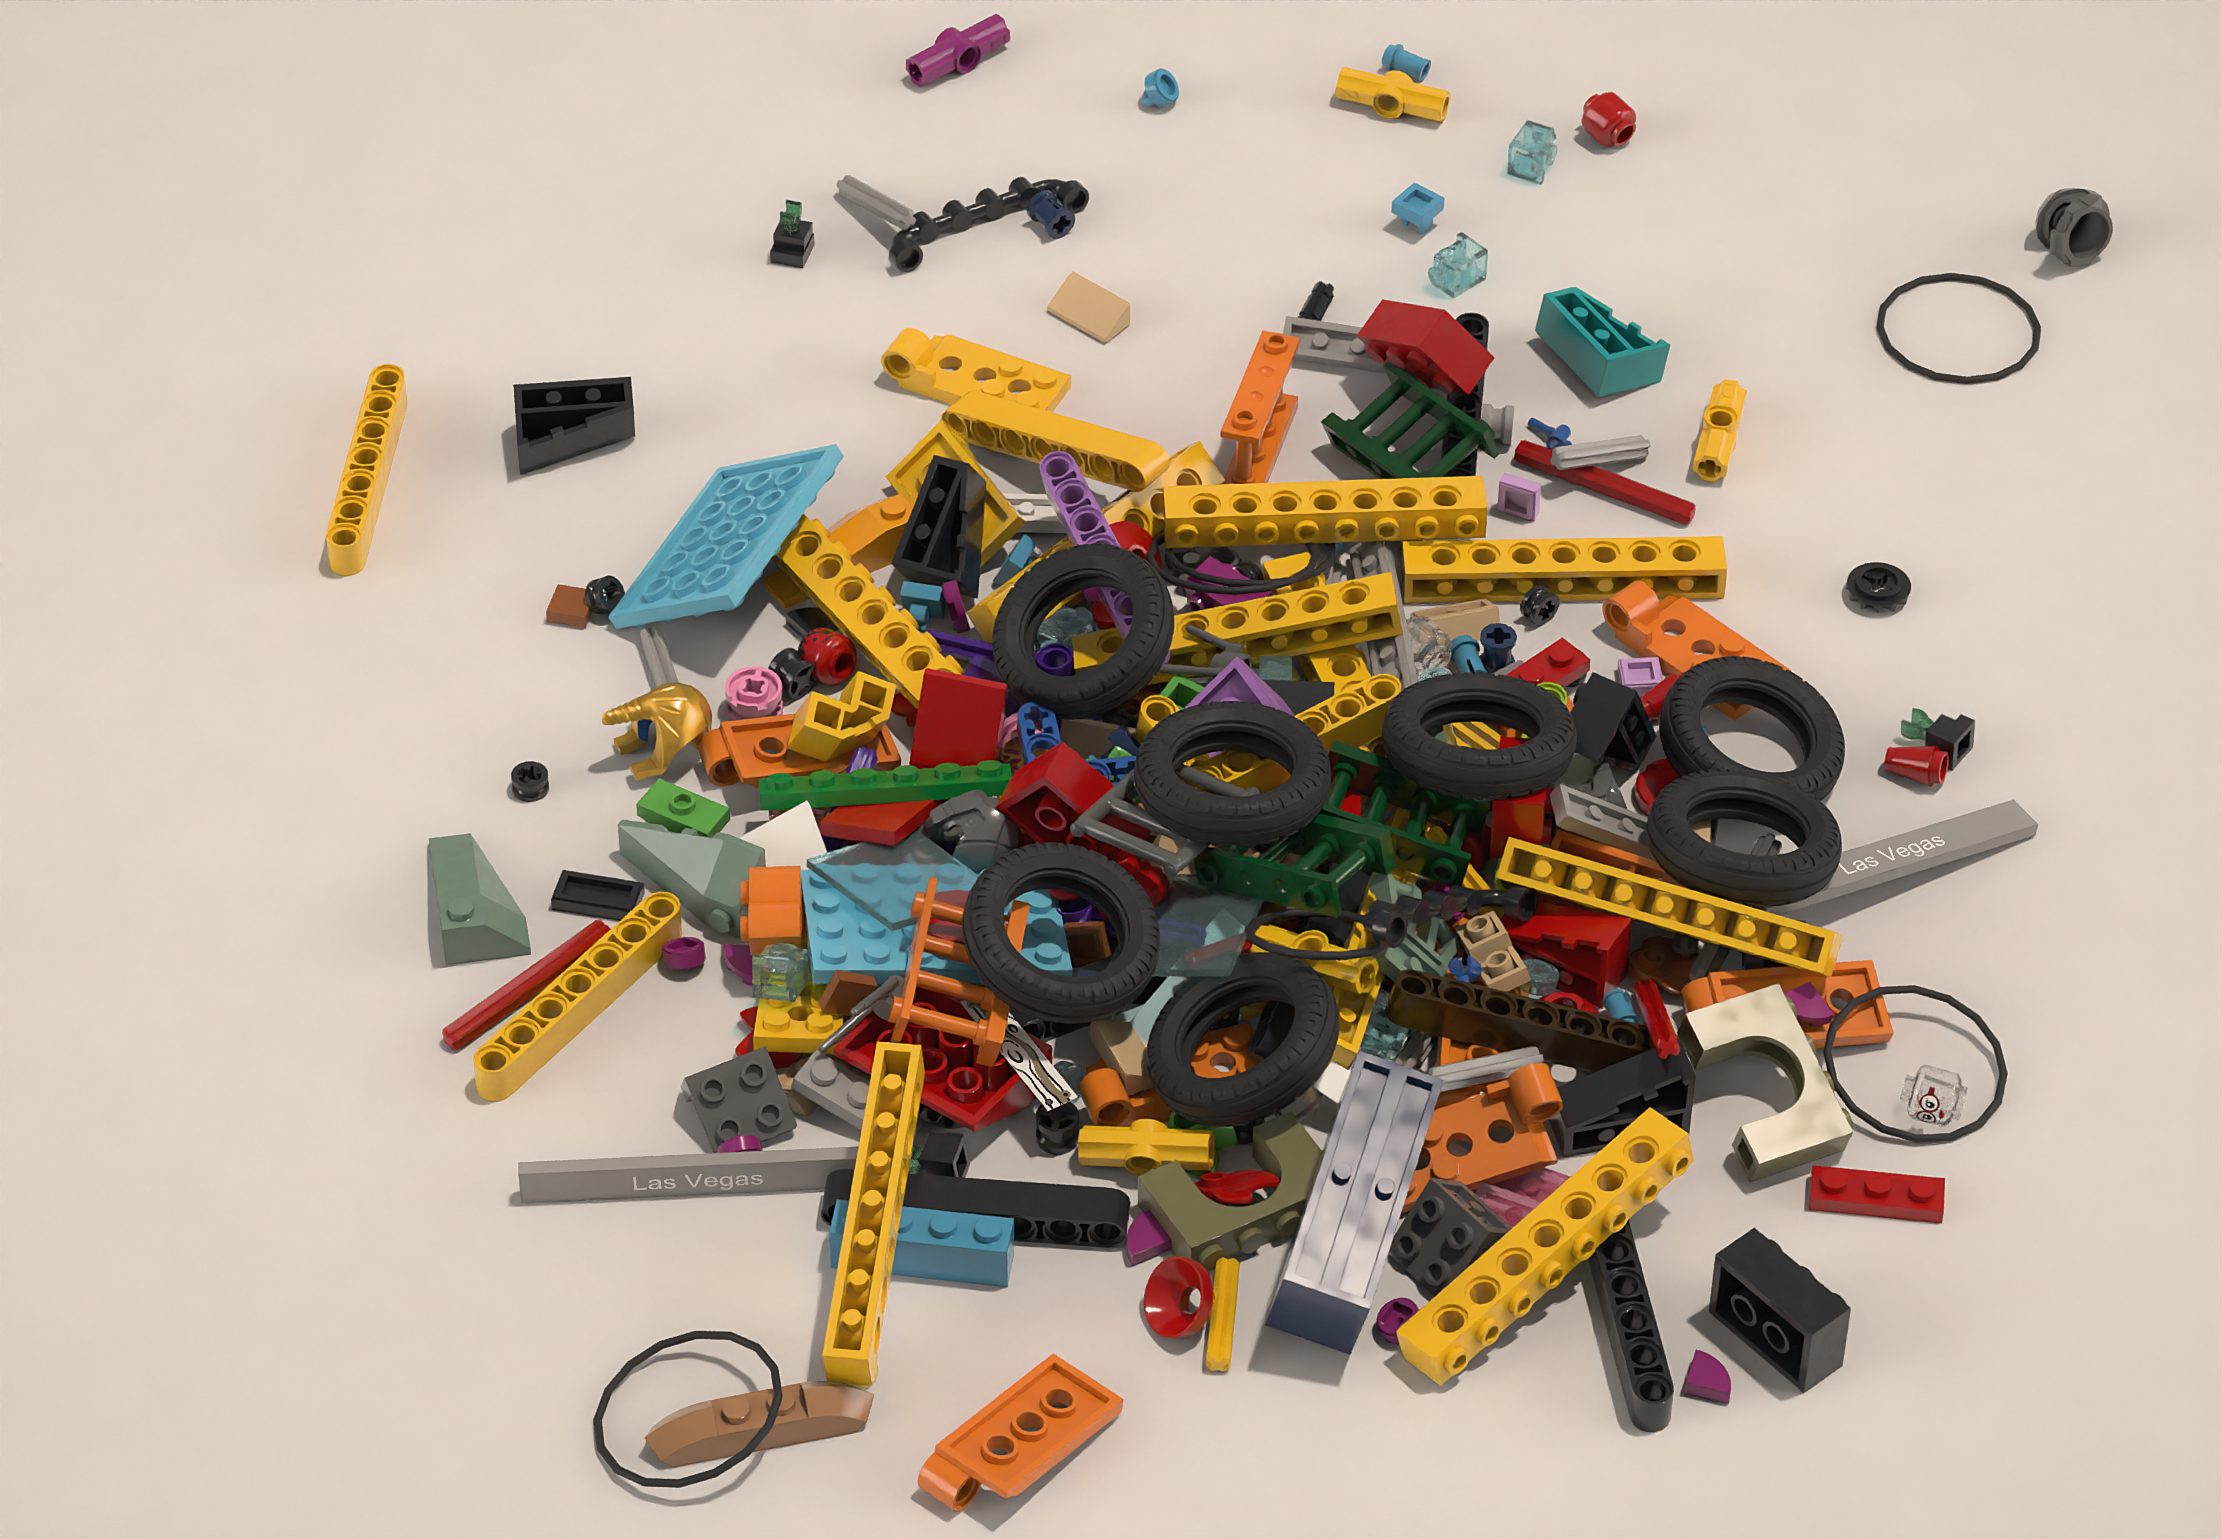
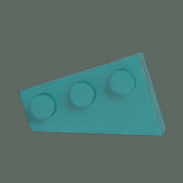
M1577 287L1545 293L1535 332L1597 397L1661 382L1670 349L1669 343L1662 339L1655 343L1640 333L1641 326L1633 321L1626 325L1612 316L1613 309Z

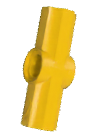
M1342 67L1336 85L1335 97L1372 106L1377 114L1386 119L1397 118L1403 113L1443 123L1447 116L1451 93L1447 90L1413 83L1412 79L1401 71H1389L1382 76Z
M1724 379L1720 384L1714 385L1708 408L1704 412L1702 432L1693 462V471L1704 481L1716 482L1717 479L1726 477L1731 454L1736 448L1737 431L1747 395V390L1743 389L1738 381Z
M1261 925L1255 932L1257 937L1269 943L1291 949L1349 951L1348 949L1330 944L1327 936L1317 930L1297 934L1272 925L1268 927ZM1252 944L1250 949L1251 953L1268 952ZM1370 956L1349 960H1309L1297 958L1315 969L1328 985L1357 994L1361 992L1368 994L1376 984V975L1379 967L1376 958Z
M1153 1119L1136 1120L1130 1127L1084 1125L1083 1129H1080L1078 1137V1159L1080 1165L1125 1167L1127 1171L1137 1176L1175 1160L1179 1162L1184 1170L1210 1171L1211 1167L1214 1166L1215 1136L1211 1130L1168 1129L1165 1124Z

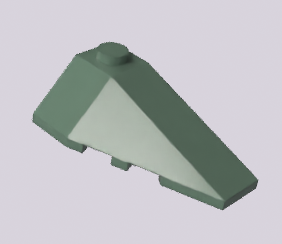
M621 820L619 822L620 854L665 892L674 894L679 899L680 904L705 925L712 927L720 933H726L741 939L740 917L748 916L749 907L741 906V881H749V867H766L764 848L725 833L716 832L711 838L699 836L696 829L685 828L681 833L669 832L663 825L630 820Z
M471 833L429 838L446 965L530 955L531 948L526 917Z

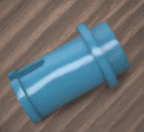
M1390 44L1382 56V65L1386 66L1387 71H1401L1421 82L1427 77L1431 67L1429 59H1424L1404 50L1401 44H1396L1395 46Z
M1461 635L1451 641L1448 651L1449 658L1456 662L1460 673H1487L1479 656L1480 645L1477 640L1469 635Z
M1614 989L1604 996L1603 1005L1609 1017L1644 1024L1641 1017L1635 1013L1627 991L1623 993L1622 989Z

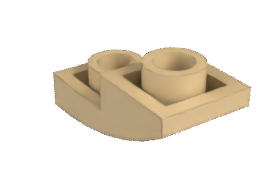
M1494 910L1484 915L1476 916L1467 923L1455 928L1467 955L1472 956L1481 964L1482 972L1480 979L1485 987L1507 992L1531 981L1527 967L1514 949L1508 932Z

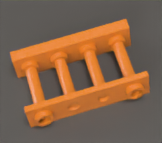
M1262 330L1220 431V437L1237 440L1235 453L1225 474V481L1222 484L1268 483L1298 409V396L1284 394L1283 384L1299 348V337Z
M929 877L924 893L916 891L911 906L910 916L917 918L901 997L894 996L889 1011L888 1022L895 1023L892 1041L900 1043L908 1022L973 1039L972 1044L979 1045L976 1063L993 1067L1003 1045L1010 1006L1000 1000L986 986L982 987L919 970L923 952L971 965L965 945L927 935L930 917L962 926L964 908L935 901L934 897L938 879ZM1014 899L1008 914L1004 915V925L1011 943L1021 954L1030 903ZM918 987L980 1004V1009L986 1010L985 1020L979 1018L978 1022L914 1006L912 1003L915 989Z

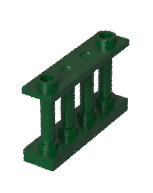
M1389 361L1383 365V368L1391 385L1353 420L1348 418L1345 421L1331 412L1321 421L1332 446L1379 479L1445 477L1477 447L1494 459L1500 454L1493 440L1495 432L1488 423L1482 419L1474 420L1420 383L1415 374L1408 368L1401 370ZM1403 396L1414 403L1378 437L1372 436L1369 438L1363 433L1368 426L1400 397ZM1426 413L1438 420L1434 426L1403 454L1397 453L1393 455L1388 451V448ZM1451 430L1463 437L1454 448L1427 472L1422 470L1419 473L1413 469L1412 466Z
M1334 740L1328 754L1331 767V786L1319 814L1390 830L1396 868L1449 886H1462L1472 854L1461 851L1468 831L1481 835L1492 800H1486V798H1483V800L1463 799L1462 796L1456 798L1424 789L1402 776L1392 766L1388 758ZM1347 789L1372 797L1364 817L1340 809ZM1387 803L1412 811L1404 831L1380 823ZM1428 817L1452 825L1445 845L1420 837Z
M1319 813L1307 826L1295 834L1281 840L1279 839L1276 842L1261 845L1270 848L1258 858L1244 855L1254 846L1236 847V845H1232V847H1226L1224 850L1207 847L1194 859L1199 885L1338 918L1342 914L1338 888L1359 869L1387 875L1396 867L1390 830ZM1290 852L1304 856L1293 866L1279 864ZM1324 861L1339 864L1327 875L1313 872Z

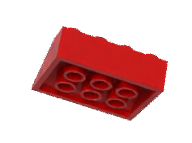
M916 987V999L912 1005L976 1022L960 1003L964 1001L963 999ZM873 1011L833 1049L834 1055L871 1075L877 1041L890 1042L895 1023L880 1018ZM908 1022L900 1043L921 1045L925 1076L920 1103L975 1132L1027 1108L1035 1100V1094L1001 1052H999L993 1067L978 1064L976 1061L979 1045L972 1044L973 1039ZM1027 1033L1052 1064V1045Z

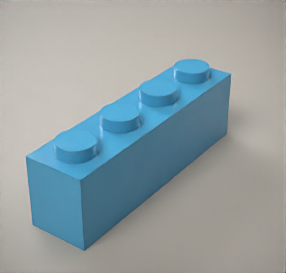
M836 1200L829 1232L831 1268L835 1269L838 1268L849 1205L848 1200ZM902 1207L891 1275L1008 1287L1014 1258V1218Z

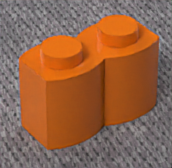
M801 866L749 867V881H741V906H749L748 916L740 917L741 942H749L750 955L801 954L803 946Z

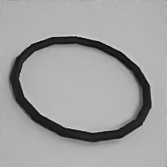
M1297 908L1263 914L1253 918L1244 929L1250 943L1265 951L1292 958L1349 960L1368 957L1388 949V946L1375 944L1368 948L1349 951H1309L1272 944L1255 935L1254 930L1257 926L1272 920L1293 917L1334 918ZM1342 911V914L1335 919L1350 920L1363 924L1364 915Z

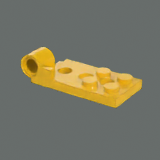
M915 328L903 329L881 356L883 369L890 377L898 381V387L951 405L967 392L975 390L1053 412L1071 388V375L949 334L945 336L934 335L930 340L923 332ZM945 368H956V369H958V370H956V371H945V370H943V369H945ZM982 379H988V380H986V381L983 382V383L978 382L979 380H982ZM1015 391H1023L1020 392L1018 395L1012 393Z
M941 419L885 477L898 494L901 493L914 507L934 455L969 463L986 481L981 568L1026 522L976 462V457L969 450V445L953 427Z
M803 913L802 953L765 955V966L753 1035L754 1051L766 1046L768 1052L814 1053L815 1050H818L820 1044L845 1023L846 1016L822 1012L818 1003L828 984L812 983ZM843 1038L824 1053L834 1054L833 1049L843 1040Z

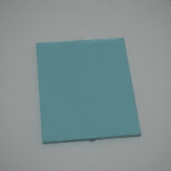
M916 829L896 846L862 842L809 858L806 867L891 931L916 924L917 918L910 916L912 902L916 891L924 893L929 877L938 879L934 897L935 901L964 908L968 894L979 877L978 874Z
M1197 874L1168 876L1170 879L1169 891L1163 900L1154 907L1160 929V953L1153 976H1230L1247 939L1244 929L1253 918L1257 917L1264 900L1199 885ZM1119 944L1117 945L1107 968L1112 963H1114V961L1118 958Z

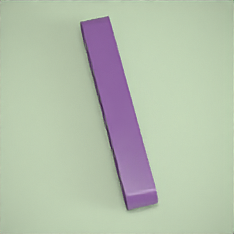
M1056 451L1046 455L1039 465L1048 499L1073 546L1102 543L1121 547L1074 458L1064 451ZM1095 587L1124 641L1129 633L1133 619V607L1130 596L1115 588ZM1170 651L1168 652V655L1165 657L1166 659L1163 664L1168 663L1170 659Z

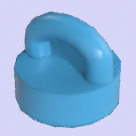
M1160 68L1145 77V90L1142 95V102L1145 106L1155 104L1159 107H1165L1177 100L1179 96L1178 83L1169 71Z

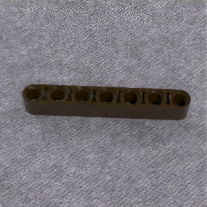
M1407 969L1397 974L1385 1007L1387 1018L1395 1025L1504 1052L1533 1046L1538 1048L1545 1062L1591 1073L1655 1048L1646 1025L1418 970Z

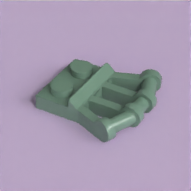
M1374 873L1370 879V892L1377 896V900L1395 904L1401 895L1422 899V892L1416 885L1396 881L1395 877L1390 873L1387 875ZM1429 917L1424 925L1418 926L1417 935L1415 934L1416 925L1407 922L1405 939L1398 947H1388V949L1373 955V958H1376L1379 970L1394 982L1397 974L1407 969L1446 977L1448 964L1462 946V943L1457 933H1452L1444 920ZM1436 939H1437L1438 942H1439V943L1437 944L1438 950L1435 952V951H1434V948H1435V942H1436Z

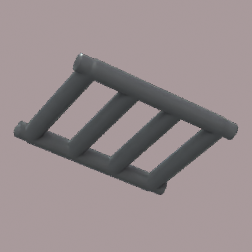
M1185 764L1180 765L1175 770V774L1186 784L1210 794L1231 797L1260 794L1259 790L1255 787H1249L1245 790ZM1134 769L1070 826V831L1074 836L1082 837L1086 834L1162 866L1165 873L1171 877L1177 875L1211 845V843L1206 845L1194 842L1172 833L1154 820L1145 809L1124 801L1132 792L1137 793ZM1110 813L1180 842L1184 846L1176 853H1173L1100 821Z

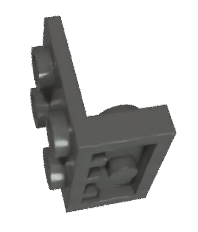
M766 1046L687 1076L680 1086L686 1102L693 1101L713 1153H717V1148L723 1142L736 1135H753L758 1137L760 1143L793 1131L797 1127L796 1120Z
M1430 1178L1395 1233L1389 1254L1435 1297L1474 1263L1483 1249L1488 1250L1512 1228L1461 1181Z

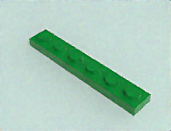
M987 760L975 766L942 763L935 768L918 769L915 766L904 765L896 767L893 771H875L871 768H859L851 773L834 774L831 771L821 770L815 771L809 776L795 777L787 773H776L767 778L759 779L760 811L792 809L805 801H808L811 808L946 800L958 797L972 790H982L988 797L1002 796L1012 777L1010 763L1002 764L999 761Z

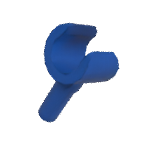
M1533 417L1529 419L1528 426L1546 435V446L1548 449L1553 450L1555 447L1572 445L1571 441L1566 440L1571 435V430L1567 425L1562 424L1555 429Z
M1468 956L1467 967L1464 970L1463 963L1457 958L1452 959L1449 962L1448 968L1451 974L1456 977V980L1473 983L1479 979L1482 972L1481 964L1472 956Z

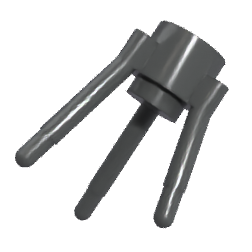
M1187 625L1186 631L1225 651L1221 654L1216 653L1213 656L1210 667L1163 664L1158 672L1206 676L1209 678H1188L1206 687L1210 683V677L1215 678L1236 657L1240 658L1251 669L1252 660L1249 654L1242 653V644L1227 642L1202 629Z
M899 975L889 976L877 990L853 1007L850 1011L852 1017L819 1045V1052H826L873 1011L880 1018L888 1020L894 996L901 997L904 978ZM891 1038V1040H890V1043H899V1042L892 1041V1038Z

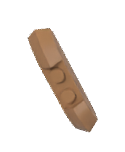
M811 1381L782 1386L783 1398L773 1428L753 1452L855 1433L868 1421L874 1394L849 1384L827 1381ZM773 1388L708 1400L687 1406L655 1424L644 1439L663 1463L673 1467L734 1456L744 1450L765 1424L774 1398Z

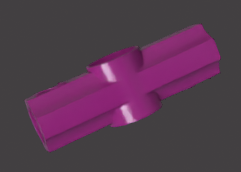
M994 14L961 32L954 27L946 28L939 34L933 46L906 59V70L911 77V81L918 87L955 69L960 73H968L979 64L982 55L1010 41V30L1007 28L1005 20L998 14Z

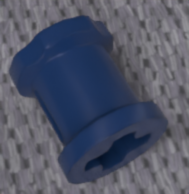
M1046 190L1037 193L1028 203V216L1033 221L1040 222L1045 227V232L1051 238H1062L1073 228L1075 215L1068 208H1063L1058 204L1057 197L1051 191Z
M1490 624L1481 631L1480 642L1484 647V652L1480 655V658L1488 674L1494 673L1515 662L1514 656L1511 653L1516 645L1517 634L1512 627L1506 624Z

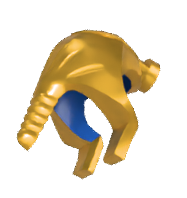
M670 682L659 685L650 692L636 697L623 705H619L617 708H612L611 711H606L602 716V724L615 725L631 721L632 728L628 732L613 738L615 747L620 755L642 748L648 742L649 726L654 722L657 739L652 757L629 765L631 773L636 781L646 777L662 775L667 770L674 756L688 743L697 749L702 736L712 730V711L706 697L695 687Z

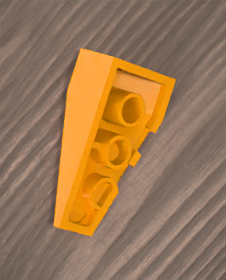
M901 493L881 499L846 514L827 529L831 536L828 539L832 543L839 540L852 556V564L856 566L858 563H861L869 573L891 565L913 506ZM778 568L764 580V587L783 609L810 599L781 568Z

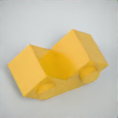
M858 671L841 693L839 701L812 691L795 713L787 748L827 762L872 742L889 719L896 684Z

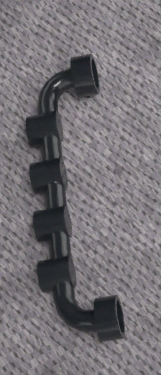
M1017 177L1010 183L1009 192L998 195L993 189L986 188L978 193L975 204L965 207L958 200L949 201L944 206L941 216L931 218L923 211L915 213L913 215L916 218L915 224L910 225L907 230L899 231L893 237L889 258L900 271L910 272L916 269L923 259V251L914 242L915 240L920 239L923 242H930L941 231L952 227L959 231L964 230L970 226L972 220L983 216L996 219L1004 213L1006 208L1018 204L1027 207L1033 196L1046 190L1056 194L1057 203L1063 208H1068L1073 214L1078 213L1086 207L1089 201V192L1076 180L1066 182L1058 179H1047L1031 184L1025 177Z
M1517 884L1513 885L1508 891L1492 889L1475 890L1454 885L1450 888L1448 894L1428 890L1424 893L1422 899L1401 895L1395 904L1375 900L1369 906L1362 923L1364 928L1372 933L1373 940L1377 944L1396 948L1405 939L1407 922L1421 926L1427 922L1429 917L1450 920L1455 912L1475 915L1481 907L1495 906L1503 907L1506 916L1509 918L1528 921L1536 912L1538 895L1534 889Z

